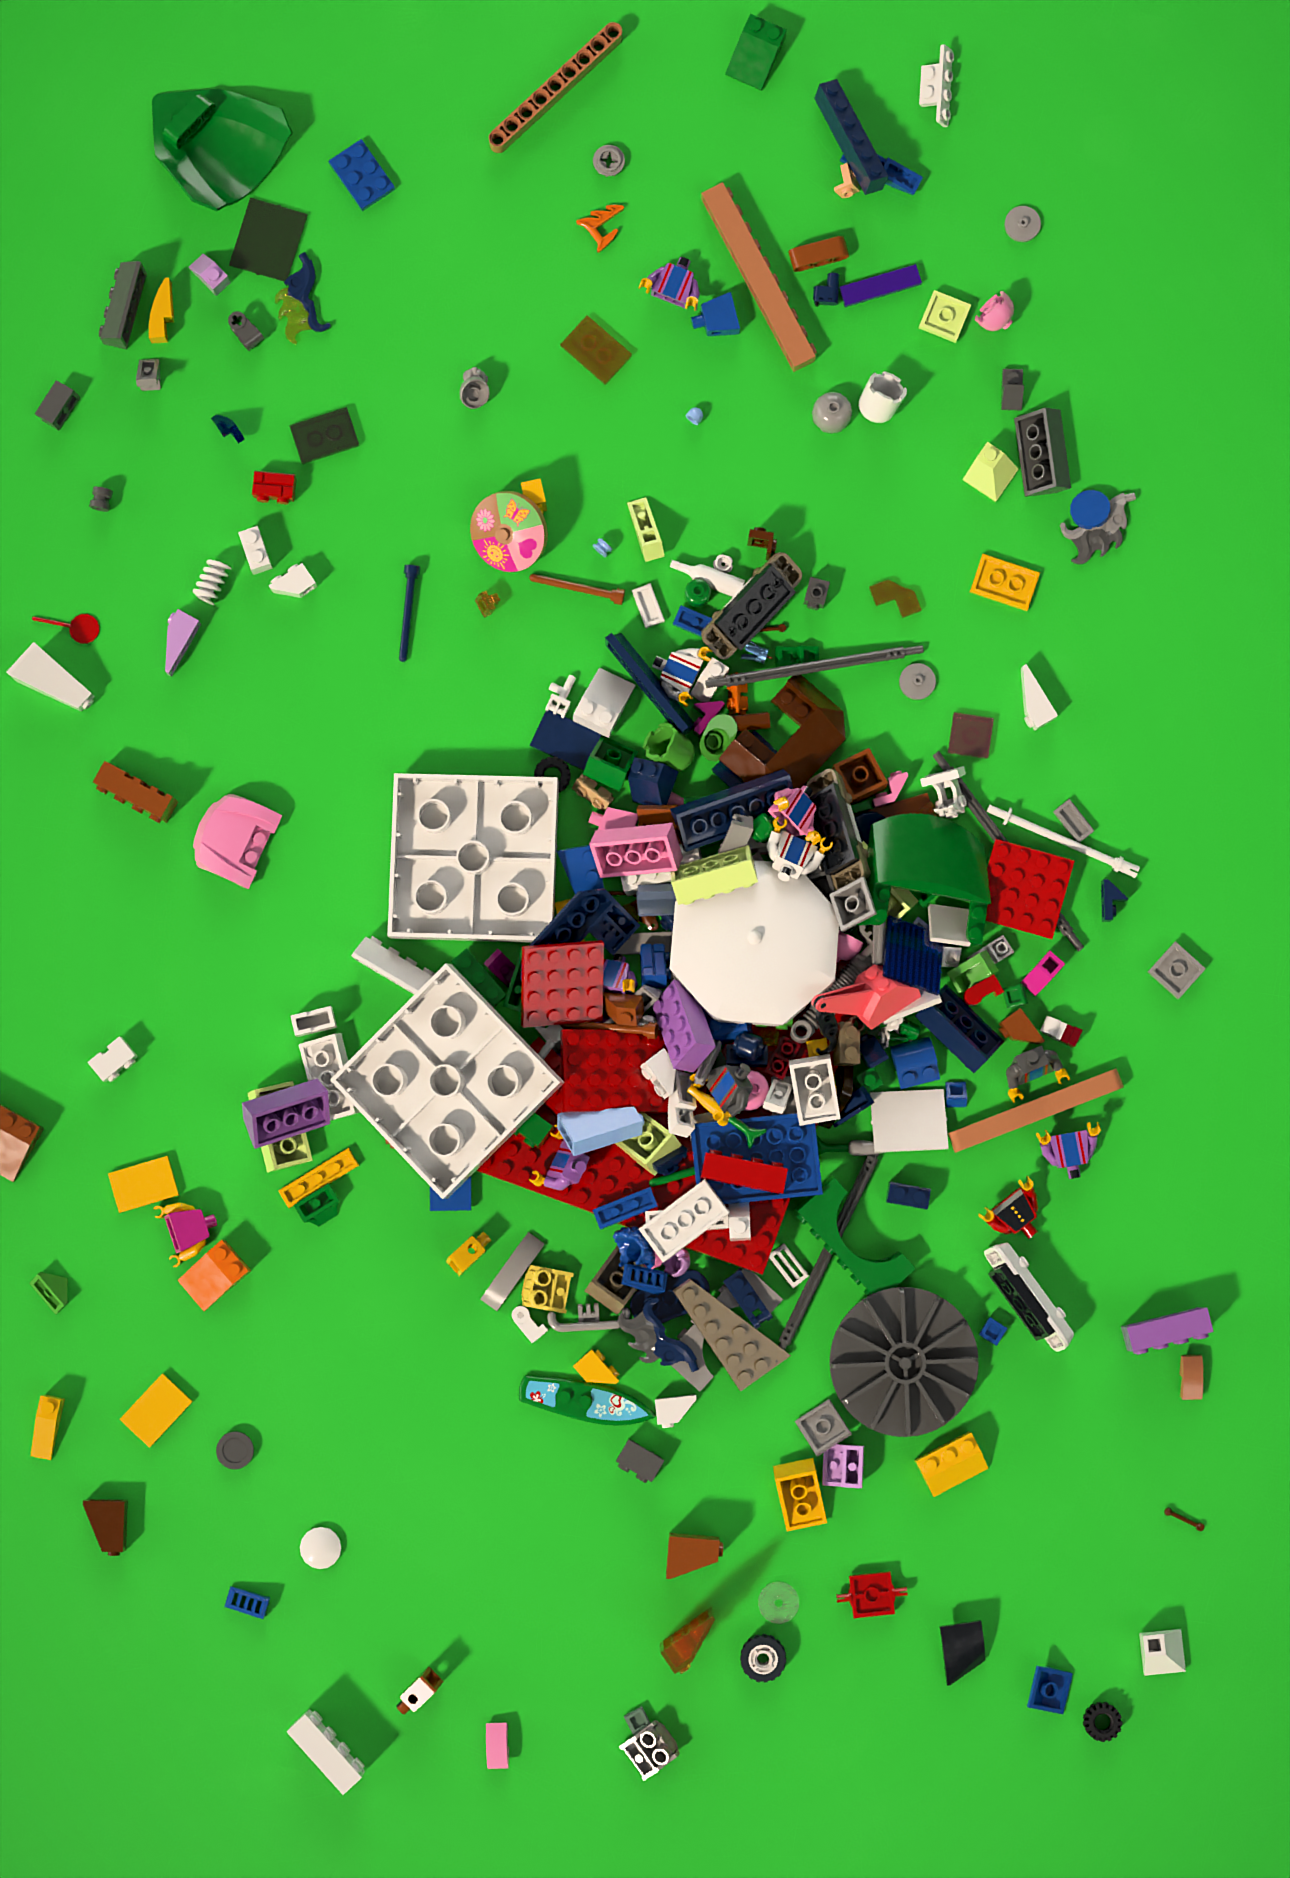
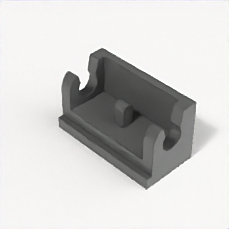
M56 380L35 412V415L41 418L43 422L60 430L80 399V396L73 389Z

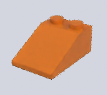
M221 1240L177 1281L205 1312L250 1273L251 1270L226 1240Z

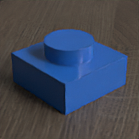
M989 1317L978 1335L997 1346L1007 1328Z

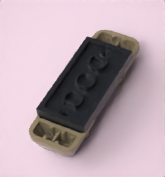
M784 552L773 554L761 567H757L753 572V576L720 611L714 612L712 620L702 629L701 636L706 646L720 659H728L737 649L742 650L796 593L794 588L802 579L800 568Z
M826 769L811 778L807 786L813 791L809 799L816 805L814 830L821 835L822 839L826 837L822 843L824 847H829L831 842H833L831 849L824 853L825 857L822 860L826 875H831L835 888L839 890L861 877L868 879L871 873L867 862L868 851L863 848L850 804L852 796L847 793L842 776L834 769ZM820 842L817 843L818 850L820 849Z

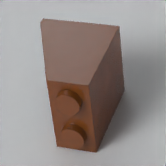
M669 1533L666 1579H672L718 1562V1557L723 1556V1542H720L719 1537Z

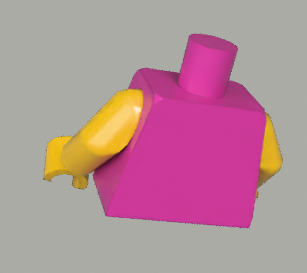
M179 1202L166 1205L165 1207H154V1210L161 1209V1215L155 1216V1218H165L176 1254L169 1257V1260L173 1257L178 1260V1263L172 1267H177L183 1261L196 1256L206 1245V1238L210 1237L208 1229L217 1226V1221L213 1214L204 1217L202 1210L195 1209L192 1205Z

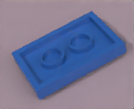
M362 139L328 161L362 211L395 190L394 185Z

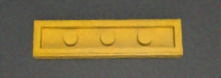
M347 1148L278 1192L287 1207L291 1208L294 1204L360 1165L351 1150Z

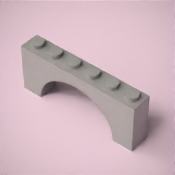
M739 1267L734 1273L741 1270L771 1313L783 1299L753 1271ZM723 1284L718 1290L721 1294L716 1299L729 1309L739 1307L729 1289ZM691 1320L693 1325L688 1330L684 1328L677 1338L679 1339L678 1341L685 1343L693 1351L697 1358L696 1362L699 1370L691 1372L686 1361H680L671 1366L700 1392L714 1376L707 1369L703 1359L704 1337L693 1320Z

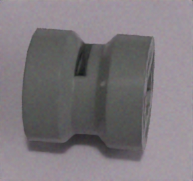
M94 486L92 491L94 497L90 500L89 507L98 511L108 512L110 509L109 499L112 498L113 491L104 487Z

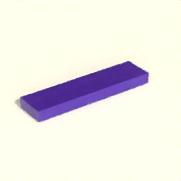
M915 264L840 286L839 290L844 306L848 307L922 284Z

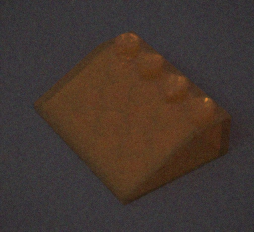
M711 1607L660 1642V1653L674 1674L677 1672L682 1674L691 1667L690 1663L693 1662L715 1621L714 1612Z

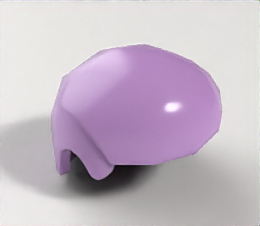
M683 1248L666 1262L662 1263L665 1266L664 1272L673 1277L685 1274L690 1267V1254L688 1250Z

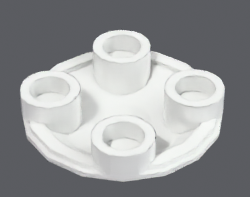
M313 1528L301 1540V1556L305 1563L313 1568H328L340 1557V1539L330 1528Z

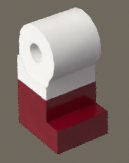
M1046 1016L1040 1032L1072 1048L1076 1046L1083 1031L1080 1028L1073 1027L1049 1016Z

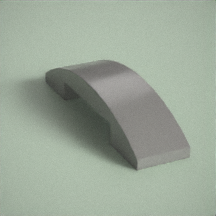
M528 1232L480 1300L498 1311L545 1244Z

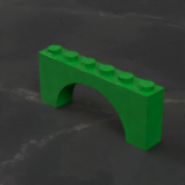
M830 1176L822 1183V1195L808 1196L795 1208L798 1212L796 1217L803 1224L808 1223L812 1228L810 1230L811 1234L817 1240L821 1238L825 1242L823 1247L830 1255L835 1253L839 1258L837 1263L844 1270L848 1268L852 1272L850 1277L857 1285L861 1283L866 1288L863 1292L867 1296L881 1290L895 1288L916 1269L899 1251L884 1259L870 1260L855 1255L846 1247L839 1235L837 1212L841 1201L848 1192L835 1177Z

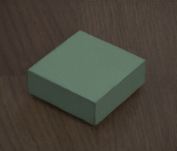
M642 1706L624 1715V1719L633 1735L651 1723Z

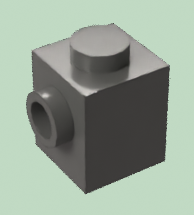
M810 577L804 600L807 608L812 610L823 609L830 584L829 581Z

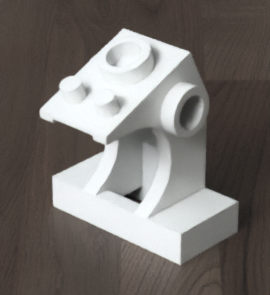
M964 766L927 775L920 779L922 787L932 785L936 789L939 801L935 802L936 809H934V812L938 813L939 816L951 819L958 817V814L965 813L966 799L961 793L957 779L966 774ZM951 787L953 798L947 799L944 788Z

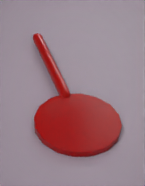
M89 614L76 616L70 624L32 617L34 621L68 627L71 637L81 644L93 642L99 634L98 621Z

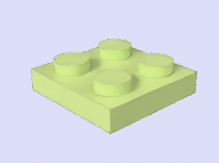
M934 290L919 329L956 343L971 304Z

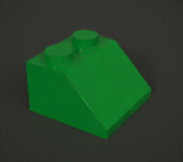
M602 735L589 756L583 775L620 791L626 781L634 757H637L639 751Z

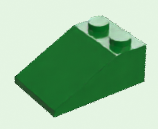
M750 14L725 75L762 91L786 39L787 29Z

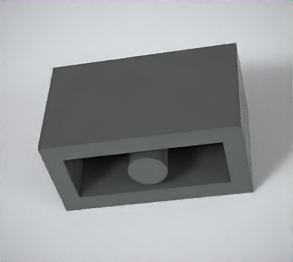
M628 1438L616 1462L619 1463V1468L626 1472L632 1470L637 1473L636 1478L647 1483L648 1480L650 1482L654 1480L664 1459Z

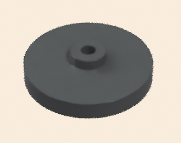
M242 1432L227 1433L217 1444V1458L223 1466L229 1469L243 1468L252 1460L254 1454L253 1443Z

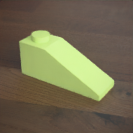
M647 498L628 502V509L645 562L665 557L662 541Z

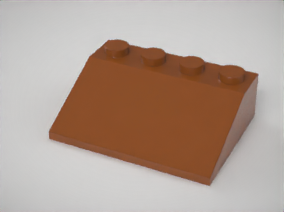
M0 1104V1175L14 1182L44 1128Z

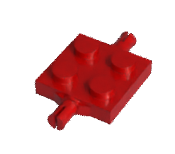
M890 1571L850 1575L848 1593L836 1594V1598H841L837 1599V1603L850 1602L853 1618L895 1614V1597L908 1596L907 1592H902L907 1591V1587L894 1588Z

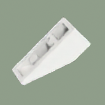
M1025 664L1021 668L1024 714L1026 716L1024 720L1029 728L1033 727L1034 731L1055 720L1058 715L1029 667Z

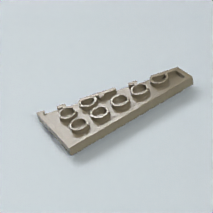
M688 1279L673 1290L740 1391L791 1356L691 1279Z

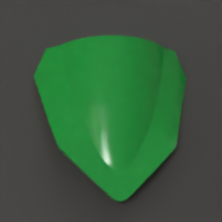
M222 89L169 92L157 94L152 99L155 157L192 202L215 211L233 205L249 195L272 170L292 135V130L282 108L235 92Z

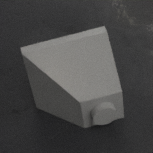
M861 877L829 894L842 932L877 914L865 877Z

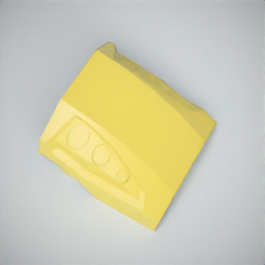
M530 1265L523 1283L521 1294L522 1306L566 1314L567 1310L565 1307L571 1277H573L574 1273Z

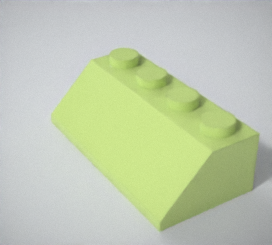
M749 845L681 864L677 871H670L671 884L678 905H688L701 898L709 899L715 896V894L722 892L730 893L742 886L744 888L751 887L758 882Z
M293 1081L255 1089L248 1093L249 1100L292 1087L294 1084ZM306 1132L261 1147L267 1173L313 1161Z

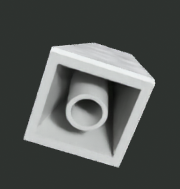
M34 642L6 672L16 682L79 711L88 709L94 702L92 699L95 696Z

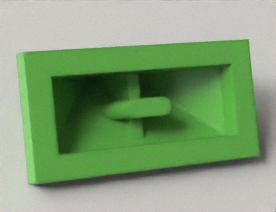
M40 1272L29 1283L55 1314L59 1313L67 1304L66 1277Z

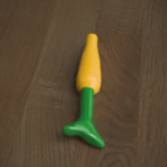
M692 1085L687 1090L712 1115L716 1111H722L712 1096ZM735 1116L728 1118L729 1123L746 1135L749 1149L752 1148L756 1138L767 1132V1129L750 1128Z

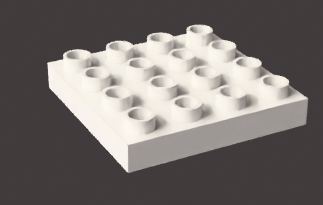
M394 773L388 937L390 939L532 943L554 919L559 799L558 778Z
M445 963L330 1079L442 1199H448L565 1083L452 964Z

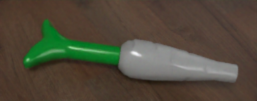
M816 1135L818 1155L825 1152H849L853 1156L886 1153H874L873 1141L852 1140L849 1144H826Z

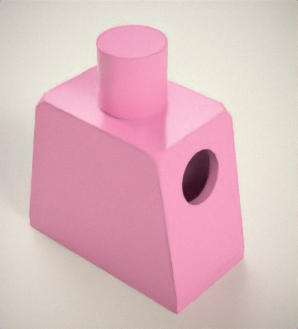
M607 807L604 815L593 811L588 822L599 826L598 830L636 827L638 815L637 813Z

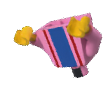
M802 786L801 789L786 788L774 794V804L769 808L768 812L774 818L779 816L777 822L781 826L783 825V820H787V825L784 829L789 834L794 836L806 835L805 839L807 841L811 840L813 846L822 840L821 835L814 830L816 805L809 799L813 792L812 789L808 786Z

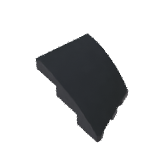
M981 1620L939 1626L947 1686L952 1685L985 1661Z

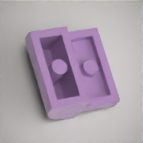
M836 1444L825 1451L823 1455L822 1485L862 1489L864 1446Z

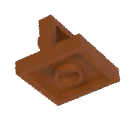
M638 805V826L673 823L678 843L682 844L670 809L678 805Z

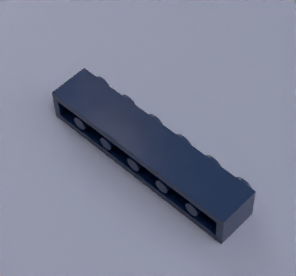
M835 79L819 84L814 99L864 194L867 195L883 190L888 174L840 83Z

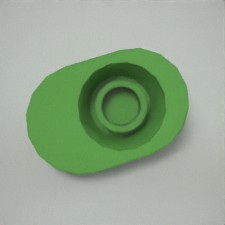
M716 715L709 721L702 733L699 744L700 751L707 760L720 761L718 760L735 739L737 724L730 715Z

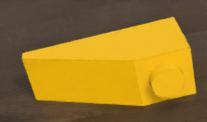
M49 1395L40 1396L35 1419L31 1456L52 1460L65 1401L64 1398Z

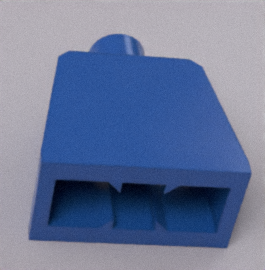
M731 292L701 304L702 315L691 317L693 329L705 327L707 336L737 335L740 333V326Z

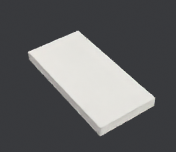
M704 1179L640 1227L639 1231L664 1263L727 1216L730 1211L707 1180Z

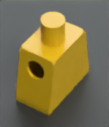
M482 1232L476 1239L471 1236L447 1258L446 1263L460 1277L486 1252L484 1247L491 1242V1239L485 1232ZM473 1248L475 1250V1253H469L468 1249Z

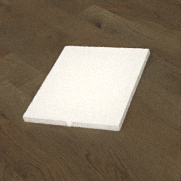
M944 1089L870 1092V1096L874 1101L871 1105L874 1153L948 1149Z

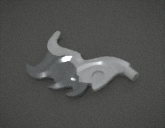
M1134 492L1129 494L1122 493L1109 501L1111 514L1108 520L1098 528L1084 529L1078 527L1075 530H1068L1065 523L1060 524L1063 536L1072 540L1078 549V557L1072 559L1071 562L1078 565L1084 564L1096 550H1100V557H1103L1107 553L1112 541L1116 543V549L1121 545L1122 533L1119 528L1125 529L1127 525L1124 505L1126 502L1136 500Z

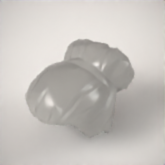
M473 367L463 373L464 382L460 387L459 394L462 403L466 407L477 409L488 401V376L481 369Z

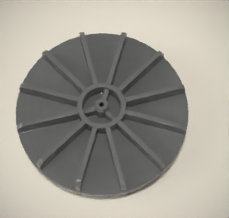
M895 1287L869 1295L858 1302L845 1315L833 1337L829 1365L836 1394L847 1411L855 1419L868 1428L882 1434L896 1437H911L937 1430L946 1425L962 1410L970 1399L975 1387L979 1358L972 1330L962 1314L952 1304L942 1297L923 1289Z

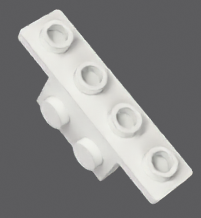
M945 44L940 46L939 64L921 66L919 105L922 107L937 105L936 122L943 127H948L951 118L949 106L952 99L951 81L953 80L952 62L954 61V53Z

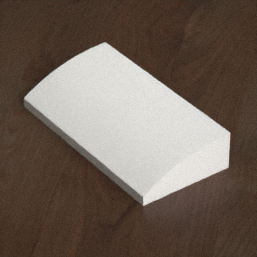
M332 1034L299 1044L307 1080L310 1081L318 1078L328 1090L330 1121L361 1113L330 1080L348 1062L342 1034Z

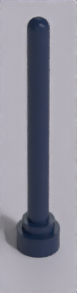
M404 565L407 585L399 660L401 662L407 660L415 579L420 575V566Z

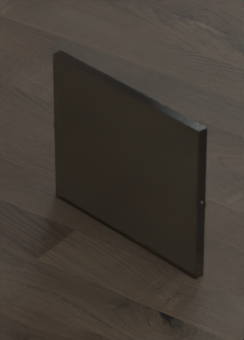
M250 198L229 266L285 282L289 277L308 214Z

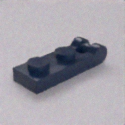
M741 1270L723 1281L755 1329H758L765 1320L769 1321L773 1318ZM759 1308L762 1313L755 1317L752 1312Z

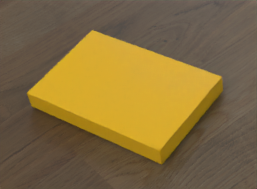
M982 554L970 593L1028 611L1040 572Z
M168 1156L108 1173L119 1213L179 1196Z
M162 1373L119 1420L150 1448L193 1401Z

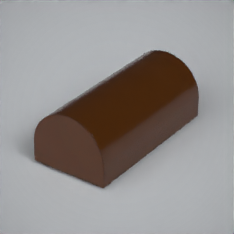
M768 712L731 716L737 724V732L744 731L745 729L750 731L770 728V715Z

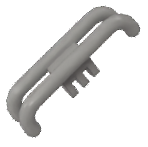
M586 1303V1312H582L583 1306L578 1304L579 1323H559L554 1312H549L547 1315L549 1325L558 1332L620 1328L618 1320L599 1321L598 1303H594L595 1311L592 1312L590 1303ZM625 1307L622 1309L624 1319L629 1320L630 1310Z

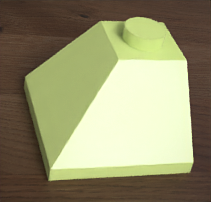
M987 442L966 473L963 481L996 502L1018 471V468L1004 452Z

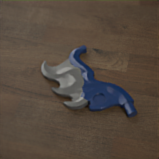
M653 1298L646 1302L643 1311L633 1319H624L623 1314L620 1313L618 1317L620 1328L624 1332L633 1335L636 1339L635 1343L629 1342L628 1344L632 1348L646 1353V1357H639L642 1362L652 1363L661 1358L660 1365L670 1366L680 1361H686L691 1372L699 1370L696 1362L697 1358L689 1346L665 1335V1327L652 1311V1306L659 1302L658 1298Z

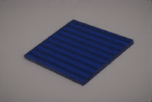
M889 915L886 924L882 976L938 996L940 994L943 943L930 941L928 929Z

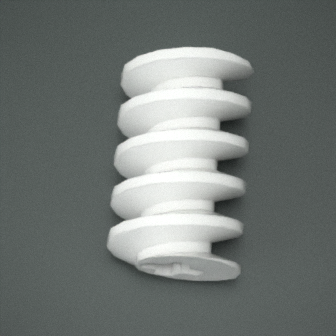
M207 560L206 563L210 567H204L203 571L206 574H200L199 576L203 582L197 581L196 585L199 589H193L192 592L202 601L215 605L211 601V598L218 599L214 591L222 590L218 586V584H225L221 577H228L229 575L225 572V569L231 570L232 568L216 560Z

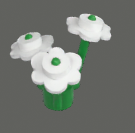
M904 1017L894 1020L881 1028L878 1033V1042L885 1049L889 1045V1040L908 1042L909 1039L916 1040L920 1032V1026L904 1019ZM899 1028L901 1036H890L889 1031Z

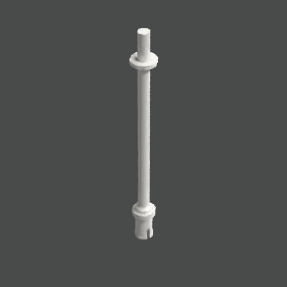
M989 805L986 811L1004 819L1003 825H1006L1008 821L1109 864L1115 872L1120 871L1135 878L1137 873L1130 869L1137 872L1140 869V866L1123 860L1124 858L1121 856L1113 858L1013 815L1012 808H1009L1008 812Z

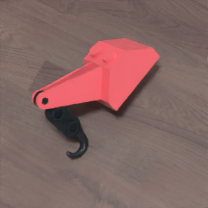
M874 964L860 973L853 985L817 994L811 1003L817 1009L816 1021L820 1033L829 1040V1045L825 1050L817 1048L816 1052L819 1055L830 1054L836 1048L838 1024L834 1013L856 1015L872 1030L920 998L919 988L914 987L912 982L911 985H908V978L906 976L905 983H902V973L900 971L899 981L895 980L896 967H893V979L889 978L890 966H887V976H883L884 965Z

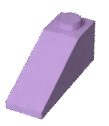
M177 609L176 613L173 612L167 622L169 625L167 629L165 672L171 677L201 626L199 620Z

